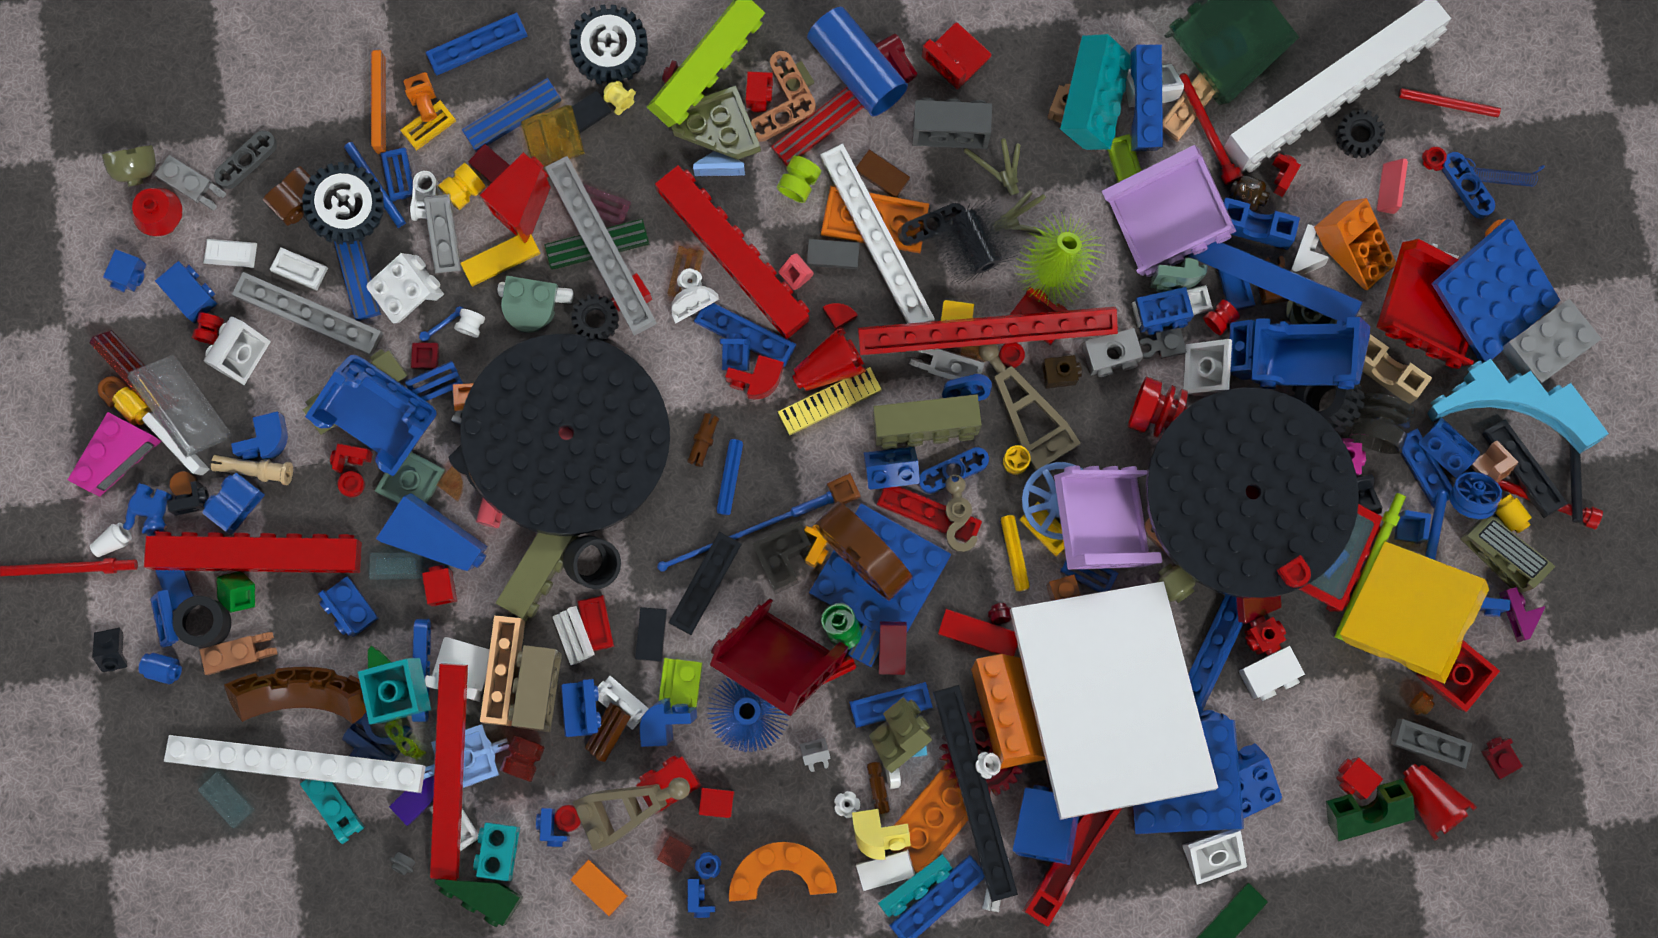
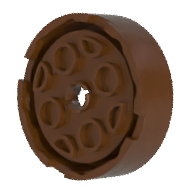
M837 502L815 523L818 532L836 553L886 600L890 601L913 578L906 566L886 543L842 503Z

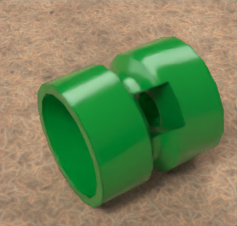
M843 603L833 604L822 614L821 623L823 629L834 646L842 642L850 649L859 643L862 637V629L853 610L848 605Z

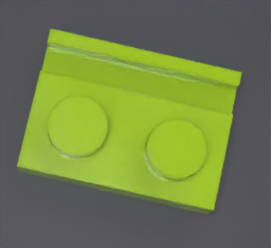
M664 658L659 701L670 698L671 708L675 704H688V707L697 708L703 663Z

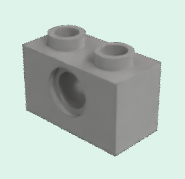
M1135 328L1118 332V334L1087 340L1082 346L1090 375L1098 374V377L1108 376L1113 373V369L1121 367L1123 371L1136 368L1138 366L1137 363L1143 358ZM1107 350H1116L1119 354V359L1109 358Z

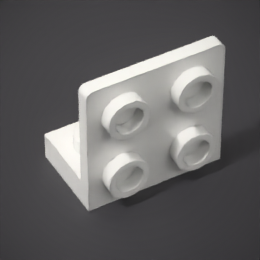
M445 637L432 676L426 675V687L438 690L439 664L468 665L467 699L480 702L486 681L490 649Z

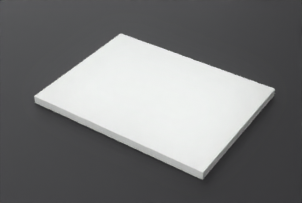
M1164 581L1010 609L1060 820L1212 791L1218 788Z

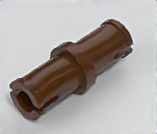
M709 413L703 414L698 433L694 434V444L687 459V462L693 465L698 455L695 464L698 467H703L708 448L713 445L714 440L712 437L719 422V418L714 415L709 425L708 423L712 415Z

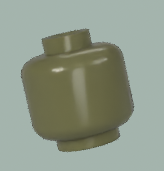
M1170 563L1158 572L1161 577L1156 583L1164 581L1169 602L1176 600L1177 603H1180L1195 592L1193 589L1196 583L1195 580L1179 565L1173 567Z

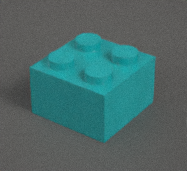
M407 658L358 671L369 724L384 723L431 710L420 658Z

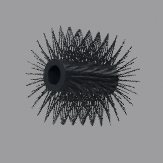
M986 203L981 205L980 209H973L972 207L969 210L967 209L956 214L955 217H946L953 219L947 220L951 222L941 224L946 226L944 230L940 231L945 234H943L944 237L937 240L943 239L940 244L947 241L944 243L945 248L948 247V251L951 250L953 252L948 257L950 260L948 263L955 258L954 260L959 261L957 265L962 266L959 268V271L953 273L954 276L958 274L967 275L969 273L974 275L982 273L983 275L986 271L989 273L990 269L1000 265V261L1008 257L1007 255L1009 254L1007 253L1011 251L1007 248L1016 247V245H1007L1012 242L1010 239L1007 240L1009 242L1004 244V241L1008 239L1007 236L1005 237V235H1008V233L1004 234V232L1006 233L1005 230L1002 232L997 231L1003 229L1002 225H999V223L1001 224L1000 221L995 223L1000 220L999 217L998 219L996 218L1000 215L994 216V213L990 214L993 212L992 207L996 209L994 205L988 209L983 208Z

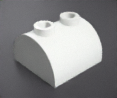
M230 317L227 323L220 327L219 336L215 343L207 348L204 362L245 385L271 341L243 321Z

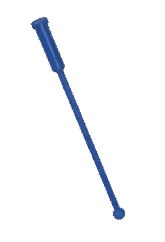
M830 491L822 496L792 507L790 512L729 537L735 540L791 516L798 517L827 504H833V497ZM712 543L670 561H661L658 563L657 568L659 571H666L671 565L708 551Z

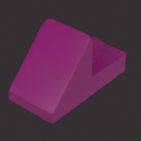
M1517 587L1500 592L1501 599L1510 600V610L1506 611L1517 643L1531 639L1545 606L1526 612L1524 596L1521 592H1518Z

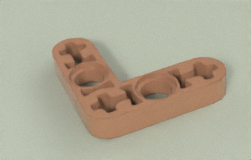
M785 51L775 52L770 58V66L788 101L751 121L754 131H756V125L758 124L761 127L768 125V118H771L772 124L776 128L772 130L771 125L766 127L763 135L756 132L755 134L759 142L766 141L798 125L816 112V103L792 57ZM777 60H787V62L785 63L786 69L788 70V72H790L793 69L794 72L788 73L783 78H781V75H784V71L781 68V66L776 67V65L778 64ZM797 79L800 82L799 89L796 91L788 90L786 88L787 81ZM804 101L805 104L810 103L809 111L805 112L804 109L796 112L797 118H794L790 107L793 106L795 111L801 107V102ZM786 112L790 117L789 121L786 124L777 123L775 117L778 113Z

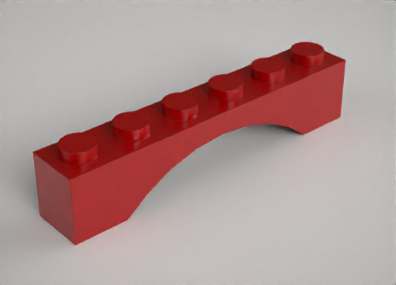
M1122 808L1081 816L1077 825L1070 865L1052 862L1023 908V912L1044 926L1048 927L1084 864Z

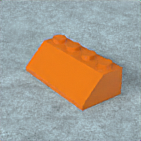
M999 654L976 659L971 671L993 752L1000 759L1001 769L1045 760L1021 658Z

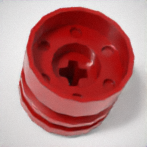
M1146 376L1136 397L1129 418L1128 428L1144 433L1150 423L1155 424L1154 437L1158 438L1162 429H1167L1171 422L1187 409L1188 390L1181 389L1175 399L1176 386L1172 385L1166 395L1161 394L1162 381Z

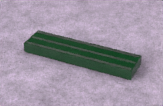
M643 219L606 228L619 252L650 245ZM581 235L544 244L551 270L593 259Z

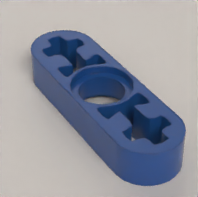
M1458 152L1449 153L1443 164V173L1474 217L1480 219L1488 217L1495 209L1494 199L1482 182L1472 181L1473 176L1474 180L1476 179L1475 171L1473 175V169L1464 163L1465 157ZM1451 161L1459 163L1457 169L1449 167ZM1466 172L1459 179L1456 178L1459 173ZM1462 180H1470L1474 184V190L1471 192L1465 191L1461 186ZM1479 191L1480 195L1471 200L1470 197ZM1479 202L1487 204L1485 210L1477 208Z
M975 447L923 471L920 475V489L925 493L933 494L946 488L945 483H942V478L935 481L934 488H931L930 485L925 486L924 482L927 475H930L931 478L939 476L938 469H942V475L947 480L950 476H948L946 468L950 464H956L960 467L961 474L959 476L963 479L983 471L989 462L988 453L982 448ZM976 453L978 457L983 456L984 459L981 461V466L973 463L968 466L970 471L966 472L965 465L960 459L965 458V463L973 459L972 454ZM952 478V481L958 482V478Z

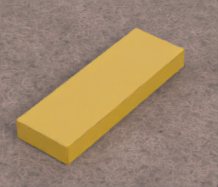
M531 234L526 243H523L517 235L460 264L473 287L541 253Z

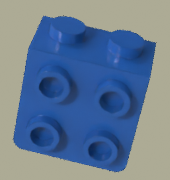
M1256 743L1245 746L1238 751L1243 819L1282 799L1269 757Z

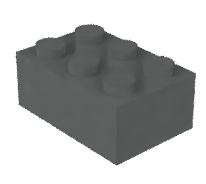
M933 98L915 100L912 146L988 149L991 136L992 103H986L983 100H973L969 103L961 102L958 99L935 101Z

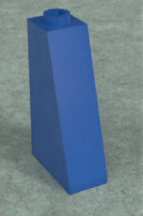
M412 493L402 498L376 538L382 543L464 571H469L474 567L479 568L487 556L484 554L488 547Z

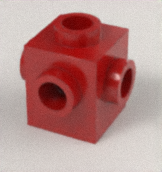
M1262 616L1250 623L1252 628L1245 631L1247 636L1245 639L1252 651H1255L1257 655L1266 652L1267 656L1282 649L1280 643L1286 641L1284 637L1286 631L1279 620L1276 621L1274 617L1266 620ZM1265 630L1268 631L1269 635L1271 636V639H1267L1265 637Z

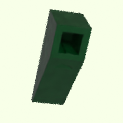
M436 879L435 884L440 886L438 890L440 893L451 899L453 896H456L463 901L461 903L462 907L472 913L478 910L485 915L484 920L494 927H498L499 924L501 926L507 925L523 899V896L502 883Z

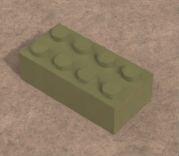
M978 394L873 406L872 417L876 446H882L884 450L897 448V444L907 443L909 447L923 445V441L933 440L934 444L949 442L948 438L959 437V441L973 440L974 435L979 434L982 425Z

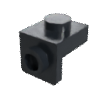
M1373 475L1357 476L1358 504L1376 514H1381L1383 507L1373 488L1375 480ZM1357 514L1356 519L1364 518Z
M120 627L94 632L92 658L101 672L115 671L127 667V660L123 656L124 636Z

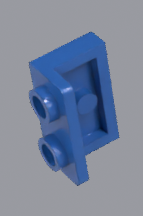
M589 679L578 683L562 684L560 688L565 737L586 736L598 733V728L601 727V716L599 712H596L595 701H598L599 692L598 687L594 686V680Z

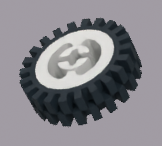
M605 4L600 5L601 10L596 11L595 7L590 8V14L587 15L585 12L581 14L582 20H576L574 23L575 29H571L570 32L571 39H569V45L575 66L578 67L582 75L586 74L588 80L592 82L595 79L596 83L602 85L603 81L607 82L608 85L613 81L623 83L625 78L628 81L631 80L634 72L638 74L641 71L640 66H644L646 62L645 57L648 56L647 34L641 20H637L636 14L632 11L628 14L627 8L621 7L620 10H617V6L611 4V9H606ZM618 34L622 35L627 41L626 48L621 54ZM597 36V44L601 56L595 54L591 49L592 43ZM608 42H612L610 47H606Z
M338 162V165L335 166L332 163L328 164L325 169L321 167L317 170V174H312L309 178L302 196L304 216L310 228L314 229L319 237L323 236L326 238V241L331 243L335 241L337 244L343 245V242L354 244V241L359 240L360 242L365 240V237L367 235L370 236L374 229L379 226L383 216V192L380 190L378 181L374 180V176L371 173H366V169L361 166L357 168L353 163L344 165V162ZM341 187L350 189L336 191L337 198L332 196L331 199L332 208L330 210L325 208V198L332 190ZM355 198L362 200L361 211L355 217L348 220L337 219V217L345 218L350 216V210L346 206L339 207L338 199L342 202L348 200V207L353 212L355 210Z

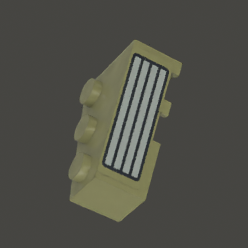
M1495 516L1479 519L1460 538L1510 588L1517 587L1518 592L1521 593L1534 589L1556 567L1506 528Z

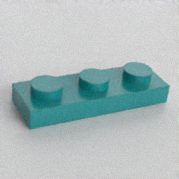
M942 854L878 904L888 917L892 915L897 916L907 908L906 905L914 898L918 900L926 895L928 888L934 883H941L946 880L953 868Z

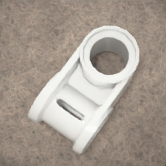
M420 171L413 179V194L410 206L412 221H417L418 218L427 219L424 204L425 196L440 195V189L437 186L439 182L429 171ZM425 181H432V186L429 189H421Z

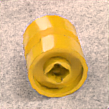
M465 162L454 171L453 178L448 176L437 185L443 194L451 195V202L458 210H461L470 202L469 197L471 195L477 196L486 188L482 180Z

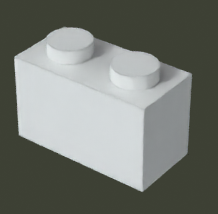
M1290 646L1239 670L1252 698L1260 697L1262 701L1276 695L1275 689L1283 685L1285 689L1299 684L1298 678L1305 675Z

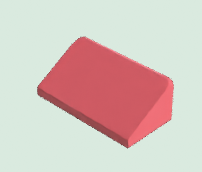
M1403 158L1383 164L1377 211L1395 214L1402 207L1408 164L1407 159Z

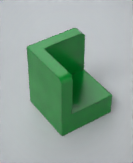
M243 572L217 576V599L230 613L255 607V583Z

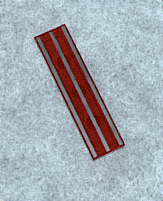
M112 330L91 338L89 343L156 415L176 407L178 401Z

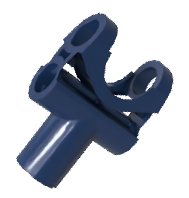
M366 712L361 719L347 729L342 737V741L353 748L349 755L350 757L394 762L407 743L413 729L408 724H405L392 736L380 738L372 732ZM356 724L363 725L365 731L356 726ZM382 744L397 745V746H395V748L393 749V750H395L397 753L394 754L392 751H390L388 748H386V747L383 746Z

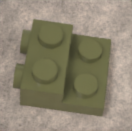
M904 697L883 713L887 721L869 735L884 767L890 773H893L932 741L928 732L929 724L921 715L919 716L921 709L912 699L908 702Z

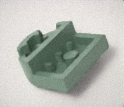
M1185 258L1181 267L1158 265L1151 278L1150 288H1157L1156 291L1159 293L1183 287L1190 289L1205 277L1207 265H1200L1199 267L1198 260Z
M506 276L501 303L504 317L515 329L521 332H538L547 324H550L555 315L554 306L558 285Z

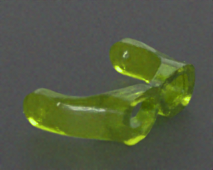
M400 718L388 721L385 725V731L390 739L396 743L397 748L403 755L419 760L426 754V751L421 750L412 739L403 736V727L399 722ZM394 726L399 732L397 737L391 731ZM403 741L410 745L408 751L403 748L401 744Z

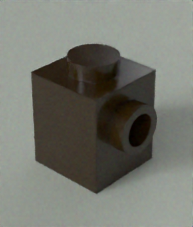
M1075 355L1045 358L1042 363L1046 389L1074 386L1079 381V378L1082 377L1080 362L1076 363Z

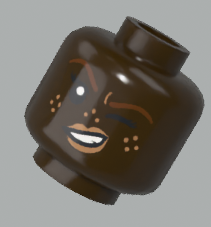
M1243 176L1240 180L1236 179L1234 181L1229 198L1249 203V209L1256 212L1260 206H1266L1270 193L1266 192L1264 181L1250 176Z

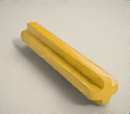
M1003 516L1001 518V525L1015 590L1018 592L1029 589L1030 585L1015 516Z

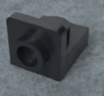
M198 481L191 482L193 496L183 494L176 496L175 500L167 501L168 512L178 516L203 511L205 509L204 504L209 498L207 488L203 487Z

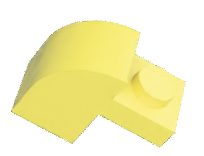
M878 809L852 813L856 843L860 851L872 859L886 860L885 850H901L911 846L908 824L881 828Z

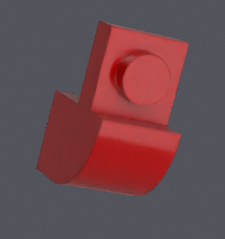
M759 355L753 374L728 367L725 376L726 382L730 383L729 386L736 390L744 391L745 387L749 388L747 392L748 399H763L771 395L778 387L784 369V362Z

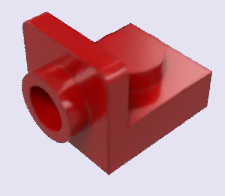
M1278 153L1272 164L1281 169L1274 181V184L1278 185L1274 193L1283 198L1301 164L1297 163V160L1290 155Z
M337 444L336 450H333L331 453L330 465H332V469L337 473H343L346 459H348L347 463L362 466L363 462L371 463L373 453L365 448Z

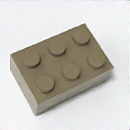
M524 645L523 651L518 652L517 667H520L519 678L514 679L512 690L513 694H516L515 705H510L508 719L512 721L511 726L520 729L551 732L562 653L556 649Z

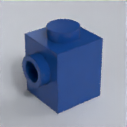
M115 249L103 277L111 283L110 287L124 293L128 289L134 292L136 287L140 286L144 280L143 271L147 264L138 257Z

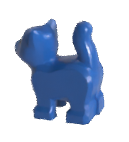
M139 483L136 492L129 500L123 528L125 530L131 529L135 524V516L138 515L148 517L142 528L143 534L155 536V532H165L167 525L163 520V516L166 513L167 501H171L173 496L165 491L156 489L154 497L151 498L150 494H152L153 489Z

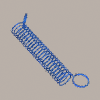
M1470 158L1464 159V163L1472 169L1475 168L1476 165ZM1465 159L1470 160L1474 164V167L1468 165ZM1544 165L1540 166L1538 171L1532 173L1534 178L1535 173L1541 171L1545 167ZM1480 169L1478 170L1477 178L1479 180L1478 182H1486L1484 178V172L1487 170V182L1489 183H1510L1511 185L1520 184L1521 186H1529L1528 183L1526 185L1525 175H1529L1530 181V176L1532 174H1524V181L1522 183L1523 174L1521 172H1515L1516 175L1519 174V180L1517 182L1516 176V181H1514L1513 183V171H1505L1506 179L1504 182H1502V173H1504V171L1495 170L1496 178L1494 181L1491 182L1489 179L1490 169H1482L1483 177L1481 180H1479L1481 178V174L1479 177V171H1481ZM1500 172H1501V179H1500L1501 182L1499 181V176H1500V175H1498V179H1497V173L1500 174ZM1510 172L1511 180L1508 183L1507 174Z

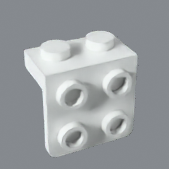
M400 253L367 284L368 291L392 323H400L424 300L436 301L444 295L439 288V281L434 276L429 275L424 268L426 267L424 261L417 255Z

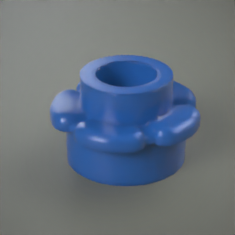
M710 852L701 854L700 859H697L695 862V869L703 879L715 878L721 871L720 858L717 855L713 856ZM707 863L711 864V867L709 869L706 868Z

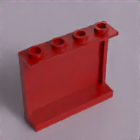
M1420 239L1402 242L1376 328L1386 332L1385 335L1390 338L1405 341L1406 346L1425 351L1428 357L1445 361L1448 367L1460 369L1461 366L1473 365L1474 361L1465 357L1469 345L1431 284L1459 259Z

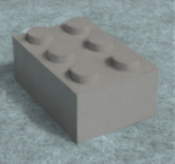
M1569 298L1504 345L1502 352L1518 373H1521L1523 376L1531 371L1541 384L1602 340V338Z

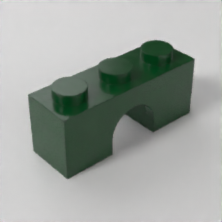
M1403 779L1377 786L1376 798L1364 806H1359L1352 794L1326 801L1328 824L1338 842L1415 820L1414 797Z

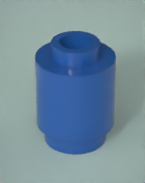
M157 653L145 654L139 663V673L143 674L145 678L166 684H172L174 681H177L182 672V666L178 659Z

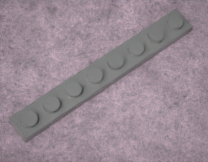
M568 156L546 166L545 169L633 335L635 336L656 325V320Z

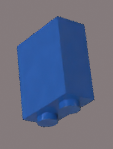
M1034 785L1033 789L1025 788L1013 852L1018 856L1070 865L1079 816L1060 820L1054 793L1049 792V788L1040 785Z

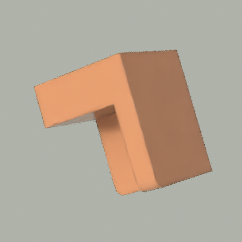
M1495 441L1483 455L1476 459L1471 468L1475 472L1483 473L1493 478L1498 483L1509 476L1519 462L1498 441Z

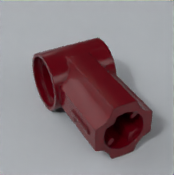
M894 33L875 44L906 83L911 82L917 77V72L907 58L904 45L897 34Z

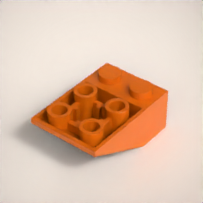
M1367 198L1344 201L1314 227L1323 248L1364 290L1370 289L1396 264Z

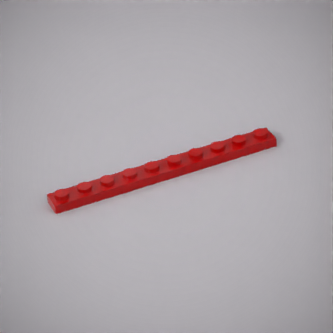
M1116 307L858 328L860 355L1118 334Z

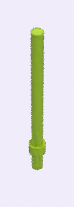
M1395 494L1389 510L1385 511L1381 520L1383 521L1382 527L1334 636L1337 639L1344 641L1340 633L1384 542H1387L1393 526L1396 527L1400 519L1398 515L1406 498L1402 494Z

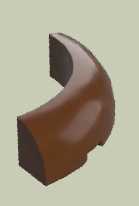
M320 667L277 668L274 674L258 677L254 673L224 684L231 706L242 722L264 713L291 708H312L329 711L340 715L352 724L361 719L366 713L360 680L352 675L348 678L337 675L333 669Z

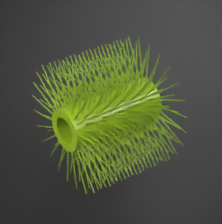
M1042 224L1048 233L1036 228L1043 235V237L1033 235L1040 242L1030 241L1036 249L1023 245L1033 255L1020 252L1031 261H1023L1016 258L1032 267H1016L1035 271V273L1026 275H1037V277L1032 279L1038 278L1039 281L1037 282H1041L1043 284L1042 287L1045 285L1043 291L1047 288L1048 300L1051 287L1053 297L1055 296L1054 287L1055 290L1057 288V296L1058 292L1059 296H1061L1059 287L1061 292L1063 290L1066 296H1068L1064 286H1067L1068 290L1075 294L1070 285L1079 290L1081 289L1075 282L1088 286L1079 277L1090 279L1083 272V270L1092 272L1086 264L1097 266L1090 260L1088 262L1087 259L1098 258L1086 252L1102 253L1083 247L1105 245L1082 244L1084 241L1093 239L1081 241L1080 238L1084 236L1081 235L1079 237L1077 232L1074 234L1076 228L1071 233L1069 227L1067 232L1065 224L1063 231L1062 227L1060 228V224H1058L1061 232L1060 235L1055 225L1051 224L1055 231L1053 234L1052 230Z

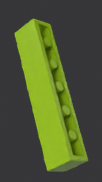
M733 0L647 105V108L668 127L676 123L678 125L683 123L689 115L687 112L691 105L696 106L704 97L701 92L705 87L710 88L719 78L716 75L721 68L725 70L733 61L731 55L734 51L737 50L739 52L748 42L746 39L747 35L750 32L752 34L755 33L762 25L760 19L765 12L752 0Z

